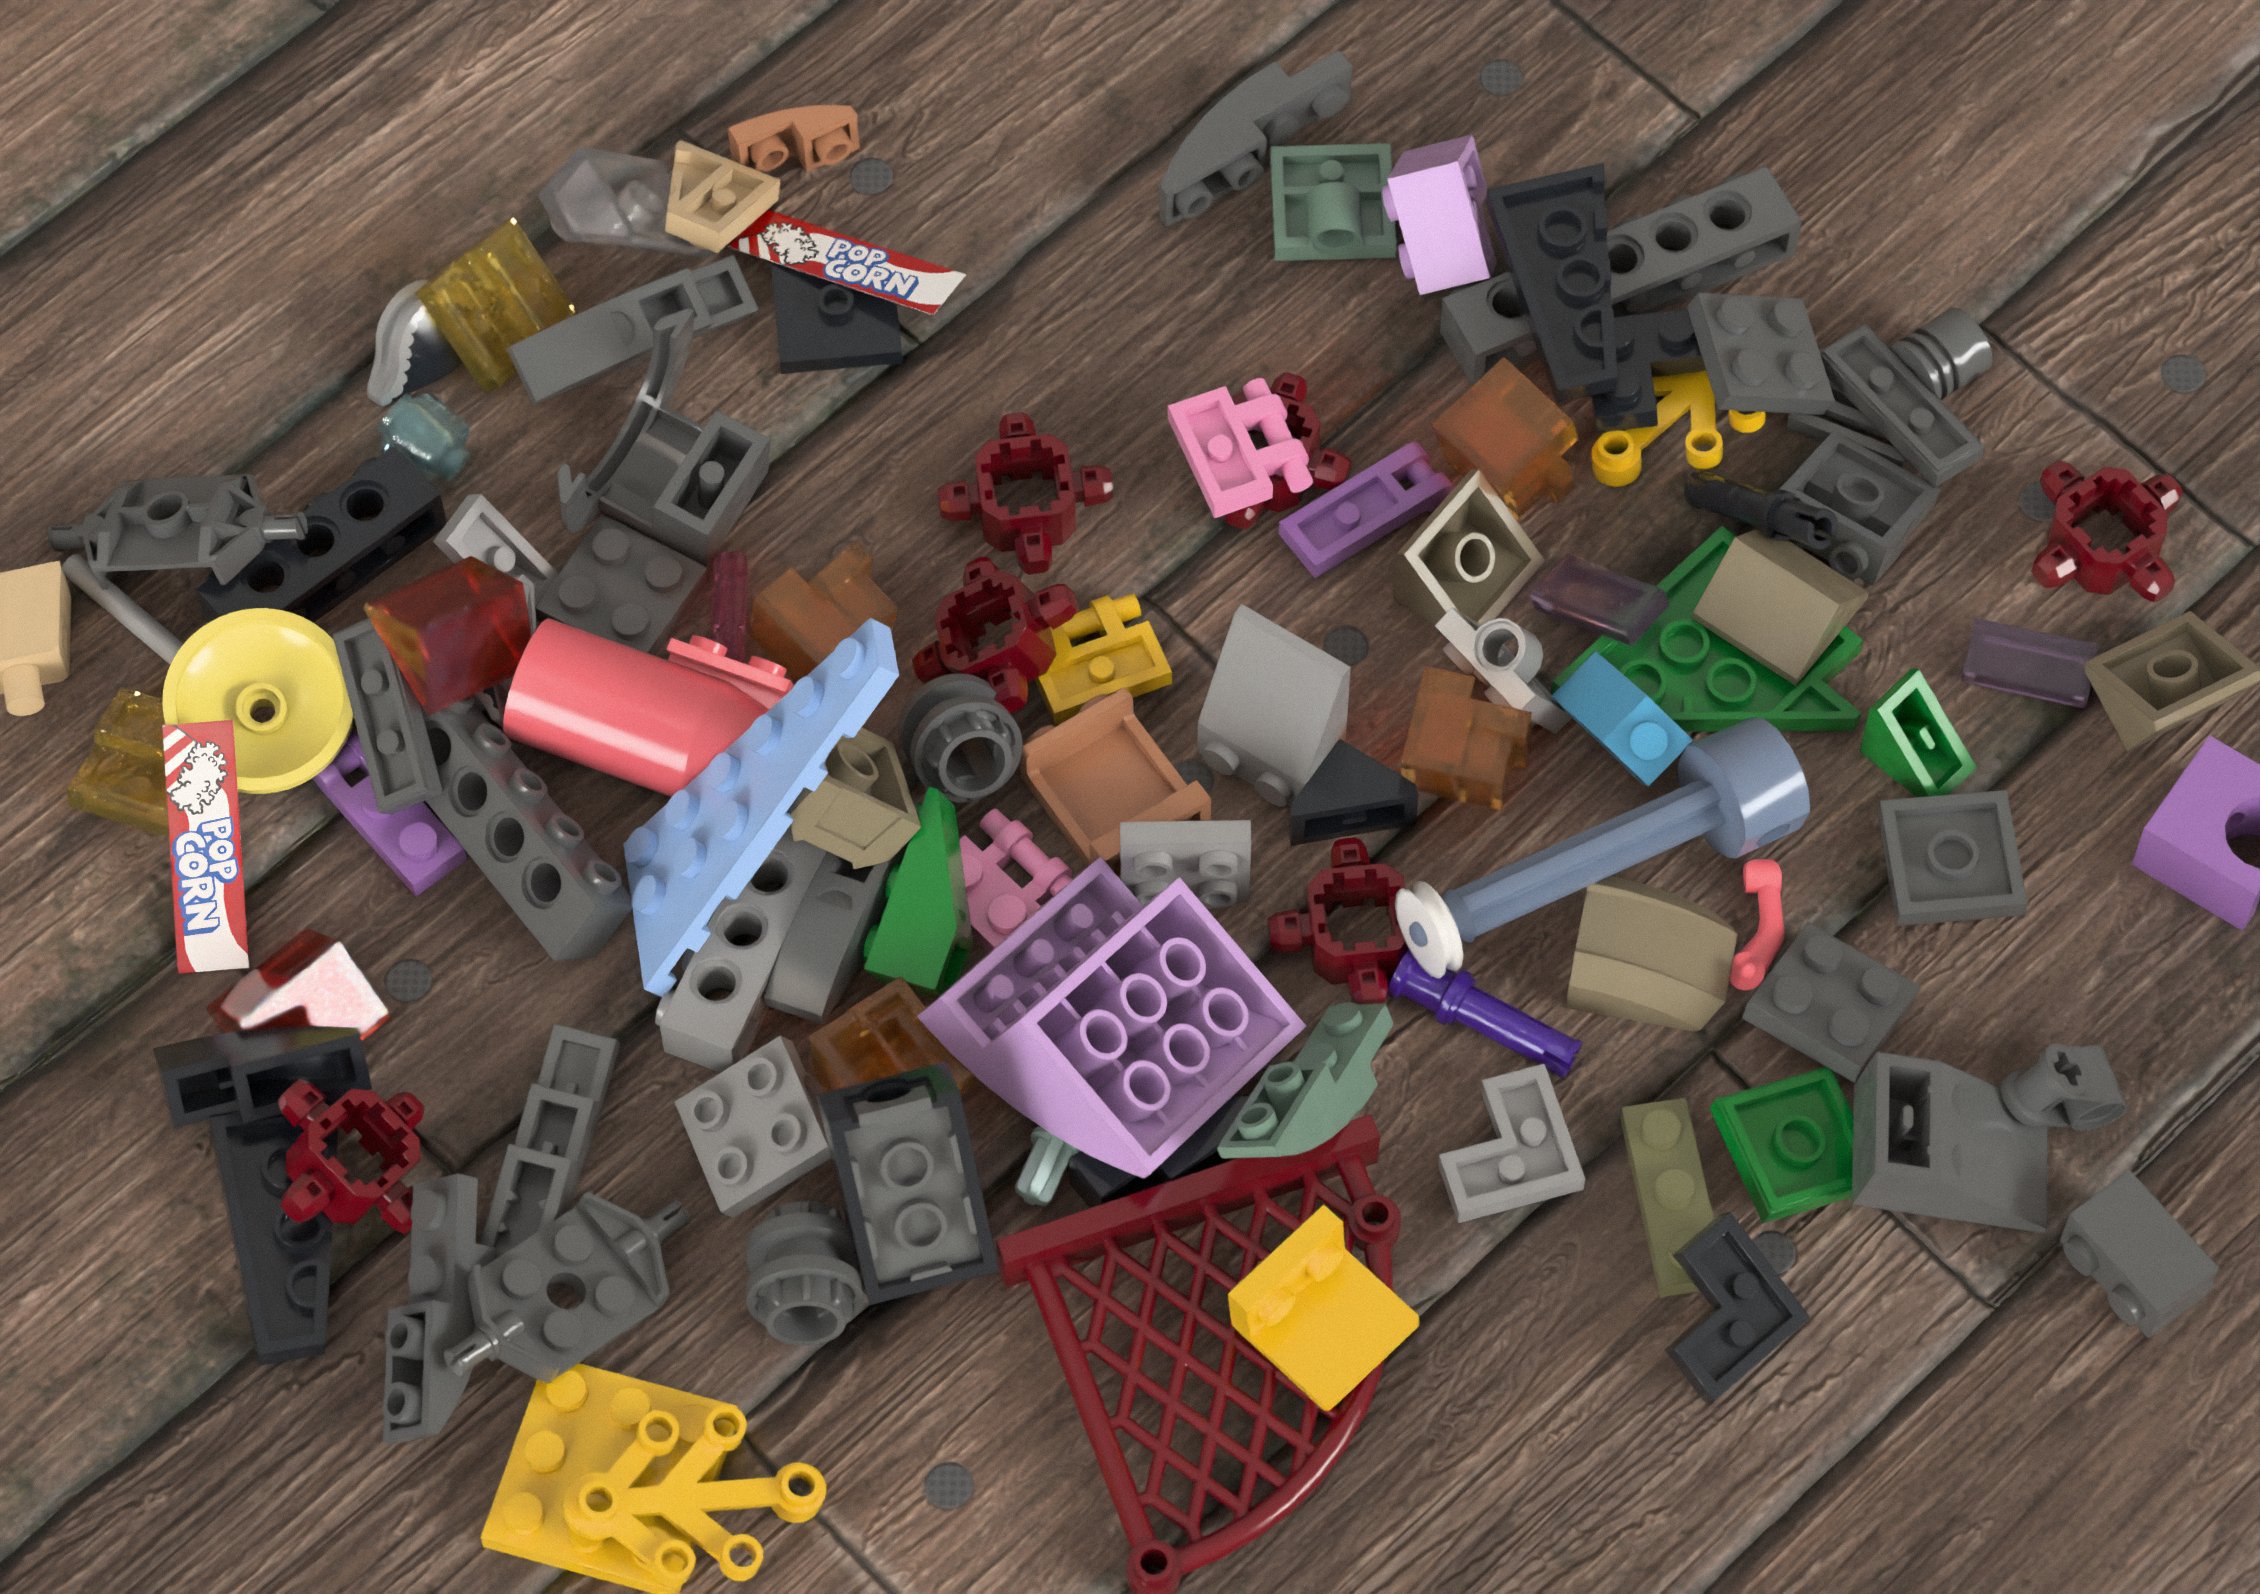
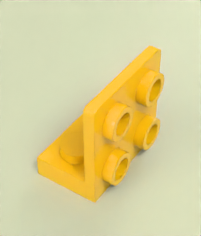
M1325 1205L1320 1207L1228 1293L1232 1326L1325 1411L1331 1410L1419 1326L1418 1314L1345 1249L1343 1221Z

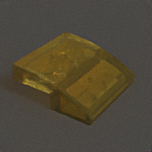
M514 217L506 220L469 247L415 292L484 393L501 387L517 371L507 351L510 346L579 314Z
M124 687L120 688L94 727L95 747L67 787L68 806L169 837L162 725L166 724L162 699Z

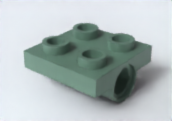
M1390 143L1270 147L1275 261L1396 258L1395 221L1391 222L1388 218L1382 195V188L1389 185L1387 179L1392 172Z

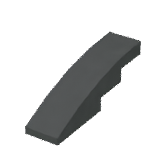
M554 1024L538 1083H531L515 1144H508L480 1243L481 1245L496 1248L495 1259L568 1212L621 1045L618 1040Z

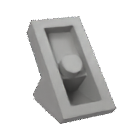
M482 494L468 495L433 541L460 569L450 584L456 590L482 604H485L494 597L512 578L524 574L534 583L536 607L559 575Z

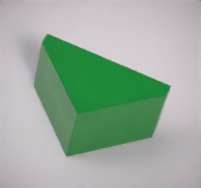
M1911 668L1869 709L1860 752L1915 797L1949 795L1977 768L1919 669Z

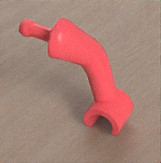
M1754 859L1748 861L1743 866L1744 893H1758L1760 919L1756 934L1733 957L1729 981L1735 988L1740 990H1751L1760 985L1784 942L1785 927L1780 894L1782 873L1777 862L1771 859Z

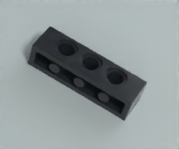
M395 446L378 458L373 457L364 461L354 471L352 477L330 493L317 495L306 505L302 512L306 516L308 524L307 534H304V539H280L265 543L263 550L225 585H220L214 571H212L206 577L204 583L196 588L204 619L209 623L218 617L240 610L270 608L291 612L313 623L443 529L447 521L441 494ZM367 514H378L377 517L371 520H358ZM316 550H329L326 554L321 556H308ZM270 585H278V586H280L279 588H277L276 590H274V591H272V592H268V593H260V592H259L262 588H264V587H266V586H270Z

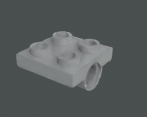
M1453 607L1435 625L1450 641L1443 648L1446 655L1466 674L1470 676L1473 673L1484 684L1490 686L1484 694L1508 718L1512 719L1515 717L1529 730L1538 724L1554 734H1557L1572 718L1550 697L1552 695L1551 692L1535 677L1542 664L1543 651L1537 637L1509 619L1503 618L1492 619L1481 625ZM1509 639H1518L1519 649L1516 656L1504 644Z
M1251 820L1120 822L1121 881L1142 905L1178 877L1183 880L1206 907L1225 908L1236 902H1249Z
M778 1036L674 1102L719 1210L722 1214L732 1218L831 1158L817 1099V1094L826 1091L814 1076L805 1071L793 1041L785 1037Z

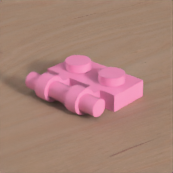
M1263 378L1254 379L1243 387L1247 402L1234 405L1226 386L1168 405V421L1214 518L1272 499L1273 484L1269 478L1271 475L1284 476L1292 492L1306 490L1313 483V479L1306 466L1309 462V456L1302 442L1299 439H1293L1285 423L1288 413L1280 396L1271 394ZM1255 429L1256 431L1263 432L1269 446L1256 450L1248 431Z
M998 809L989 811L980 822L979 827L994 840L984 851L979 849L966 835L959 840L972 936L989 952L1072 880L1073 873L1072 869L1059 857L1050 859L1032 842V832L1019 820L1011 822ZM1013 860L1033 877L1032 881L1023 888L1003 871Z

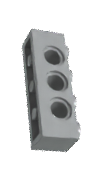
M789 826L737 899L729 900L725 897L712 913L707 925L711 932L710 936L698 952L688 948L685 950L682 961V970L685 973L677 989H670L668 993L663 995L659 1003L655 1024L660 1026L664 1052L720 1073L747 1056L770 1008L765 1006L764 995L783 942L799 905L828 851L804 840L794 842ZM768 881H777L784 884L782 888L774 892H763L756 889L759 885ZM744 934L754 935L759 938L748 946H736L730 943L735 937ZM717 988H724L733 992L729 997L719 1001L704 998L706 993Z

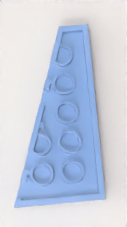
M869 618L850 637L843 639L825 660L807 676L799 679L790 692L767 713L759 716L743 735L724 752L716 755L708 767L684 789L677 791L661 810L642 827L634 830L628 840L623 843L643 987L645 990L661 997L670 991L677 981L675 975L670 972L687 948L695 952L700 950L711 934L707 924L717 906L724 897L729 900L737 899L794 819L787 810L805 787L815 792L828 774L824 763L841 736L846 738L855 737L898 678L899 671L890 627Z

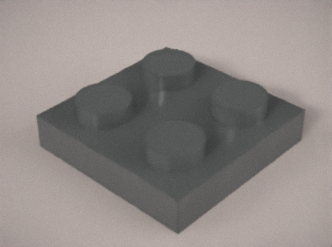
M1698 292L1687 305L1718 409L1823 415L1835 402L1803 299Z
M602 514L536 605L537 620L543 622L545 619L550 618L656 656L709 581L708 567Z
M2007 790L1880 800L1877 815L1896 926L2024 916L2028 903Z
M1808 922L1748 1001L1742 1018L1856 1083L1876 1052L1881 1049L1913 1005L1921 986Z

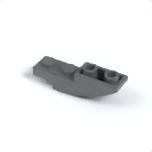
M1337 50L1290 77L1274 61L1225 95L1203 116L1185 138L1159 185V220L1163 225L1168 227L1184 217H1196L1205 211L1211 202L1234 189L1239 191L1248 188L1258 180L1261 174L1266 172V147L1281 145L1288 141L1300 128L1318 118L1325 119L1338 113L1351 100L1352 65L1343 54Z
M734 255L693 271H689V268L683 269L626 292L510 346L507 351L532 405L639 365L646 357L652 355L653 328L658 320L664 316L686 308L694 310L693 340L750 318L759 309Z
M909 841L890 861L853 869L852 862L830 852L826 853L799 905L783 942L764 995L765 1006L823 1025L865 961L864 945L867 935L873 925L880 924V916L888 902L885 896L888 876L895 864L902 863Z
M457 1173L413 1185L411 1260L408 1276L409 1305L388 1310L385 1336L386 1372L385 1396L383 1399V1443L397 1444L438 1435L454 1411L471 1375L473 1367L462 1376L454 1374L452 1369L455 1363L449 1367L444 1359V1352L473 1334L476 1327L468 1293L467 1279L473 1266L479 1263L483 1268L495 1260L496 1248L476 1243L478 1178Z

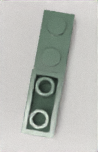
M1345 1002L1329 1006L1294 1062L1269 1065L1218 1145L1217 1149L1221 1158L1297 1155L1316 1148L1343 1129L1361 1110L1378 1086L1370 1067V1062L1394 1025L1386 1004L1357 1005L1352 1002Z

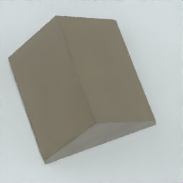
M1471 469L1396 554L1393 599L1433 626L1452 607L1483 625L1487 621L1495 619L1545 562V559L1480 469Z
M1758 528L1734 538L1693 611L1692 619L1796 686L1867 600L1869 592L1788 540L1776 541L1770 539Z
M2191 611L2084 662L2085 673L2127 751L2235 699L2260 682V667Z

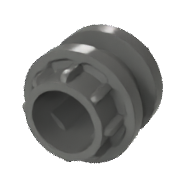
M949 674L927 682L918 688L908 699L902 709L898 722L900 746L923 786L927 790L928 787L938 789L952 802L979 800L1001 789L1014 774L1022 755V735L1016 721L1002 704L995 701L997 693L990 684L979 677L969 674Z
M791 1202L771 1210L765 1222L757 1226L750 1233L746 1242V1264L751 1273L746 1286V1303L750 1314L758 1322L766 1326L772 1338L787 1344L811 1346L826 1343L837 1338L843 1332L845 1324L853 1320L860 1313L864 1304V1283L861 1275L858 1273V1260L854 1250L849 1224L843 1220L840 1211L819 1202Z

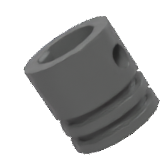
M1954 307L1946 310L1890 347L1940 400L1990 369L1993 362L1990 345L1979 325L1970 315Z

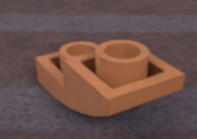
M815 105L790 108L767 113L728 127L732 161L757 171L775 169L786 159L796 155L805 171L809 172L824 164H836L845 159L851 152L860 149L857 114L852 106Z

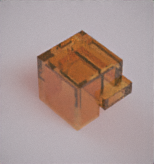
M1505 357L1432 424L1445 461L1463 478L1471 469H1479L1516 521L1544 494L1548 493L1559 503L1576 487L1570 466L1561 457L1578 440L1573 421Z
M854 542L809 581V585L790 568L759 594L753 602L748 635L776 664L786 668V674L796 683L814 670L835 650L843 639L850 637L869 618L890 627L892 634L898 607L869 578L873 558L857 542Z
M1425 666L1401 760L1402 776L1415 783L1418 792L1502 811L1512 766L1526 768L1532 740V712L1471 699L1475 677Z
M901 976L848 1009L844 1015L809 1036L814 1077L826 1092L942 1062H947L960 1089V1094L976 1085V1076L955 1058L919 1020L917 1016L926 1008Z

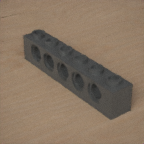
M1763 167L1749 174L1737 173L1731 175L1717 187L1695 196H1680L1672 200L1663 209L1641 218L1636 216L1626 218L1607 231L1611 270L1626 272L1624 274L1611 272L1610 288L1614 317L1655 313L1694 297L1698 292H1706L1796 255L1802 221L1768 167ZM1717 226H1727L1732 229H1721ZM1663 248H1675L1679 251L1672 252ZM1509 269L1503 274L1482 283L1464 284L1455 289L1449 296L1442 298L1440 333L1472 387L1541 360ZM1502 314H1513V315H1516V316H1518V317H1517V318H1505V317H1502L1501 315H1502Z
M402 635L443 790L442 794L426 800V802L554 961L595 958L633 909L632 897L621 885L620 875L611 865L600 859L584 839V832L579 824L566 816L547 794V786L537 774L528 770L510 748L509 738L500 729L491 725L474 704L475 699L471 691L456 681L438 659L439 654L436 648L419 635Z

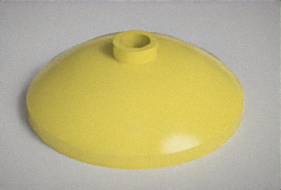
M270 608L245 609L223 615L207 623L197 630L179 649L168 669L164 683L162 705L166 725L233 720L237 789L240 793H275L291 789L312 779L332 763L340 753L354 723V715L333 638L315 623L283 610ZM262 706L272 708L275 714L271 720L261 723L252 719V714L257 708Z

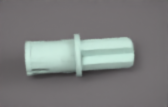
M1037 1126L1031 1134L1033 1147L1017 1180L1015 1191L1029 1205L1047 1206L1052 1202L1069 1164V1158L1081 1150L1052 1135L1041 1126Z

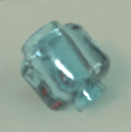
M424 393L415 398L405 394L388 411L377 428V432L383 436L380 442L381 454L395 446L430 483L439 476H442L449 482L460 472L471 456V452L464 447L470 434L469 424L431 393Z

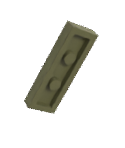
M1680 1098L1622 1107L1620 1121L1659 1296L1661 1298L1700 1292L1673 1257L1675 1252L1714 1220L1687 1099Z

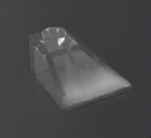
M579 146L538 194L540 201L550 216V224L553 230L565 241L709 258L714 253V251L709 249L697 248L690 244L689 241L665 232L672 175L664 161Z

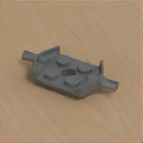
M252 474L140 479L122 482L93 514L86 515L83 524L51 525L52 530L48 531V542L53 551L85 549L90 568L102 590H108L110 586L105 577L106 573L110 571L212 567L220 585H225L263 550L265 543L280 539L302 540L305 538L304 534H307L308 524L306 516L302 512L271 515Z
M586 1192L582 1195L576 1207L482 1268L479 1263L473 1266L467 1279L468 1293L476 1328L471 1336L444 1352V1359L447 1365L450 1367L455 1363L452 1369L453 1373L457 1376H462L467 1370L488 1357L491 1361L499 1359L541 1382H552L664 1305L670 1293L660 1245L663 1239L690 1223V1216L686 1208L679 1212L682 1204L678 1200H672L667 1206L646 1219L640 1218L638 1215L590 1192ZM555 1283H564L573 1287L579 1294L580 1305L573 1309L557 1307L550 1301L547 1295V1287Z

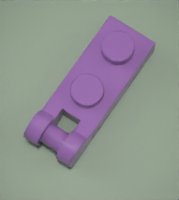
M1411 442L1279 521V535L1311 575L1316 578L1426 510L1429 512L1435 511L1455 486L1444 473H1435L1429 466L1430 456L1418 442ZM1410 480L1414 486L1405 491L1398 481Z
M357 729L349 735L342 750L332 763L312 778L322 792L416 897L467 860L465 849L423 802L393 815L379 813ZM359 767L367 777L351 788L343 778Z

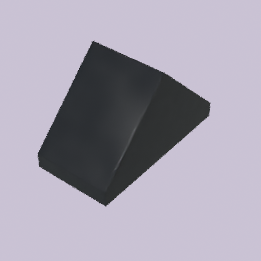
M1340 739L1290 805L1289 839L1291 846L1416 825L1419 797L1417 786L1412 781Z

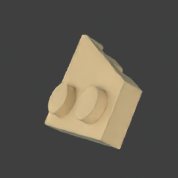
M680 140L676 143L665 232L687 240L697 248L709 249L718 253L778 201L780 180Z

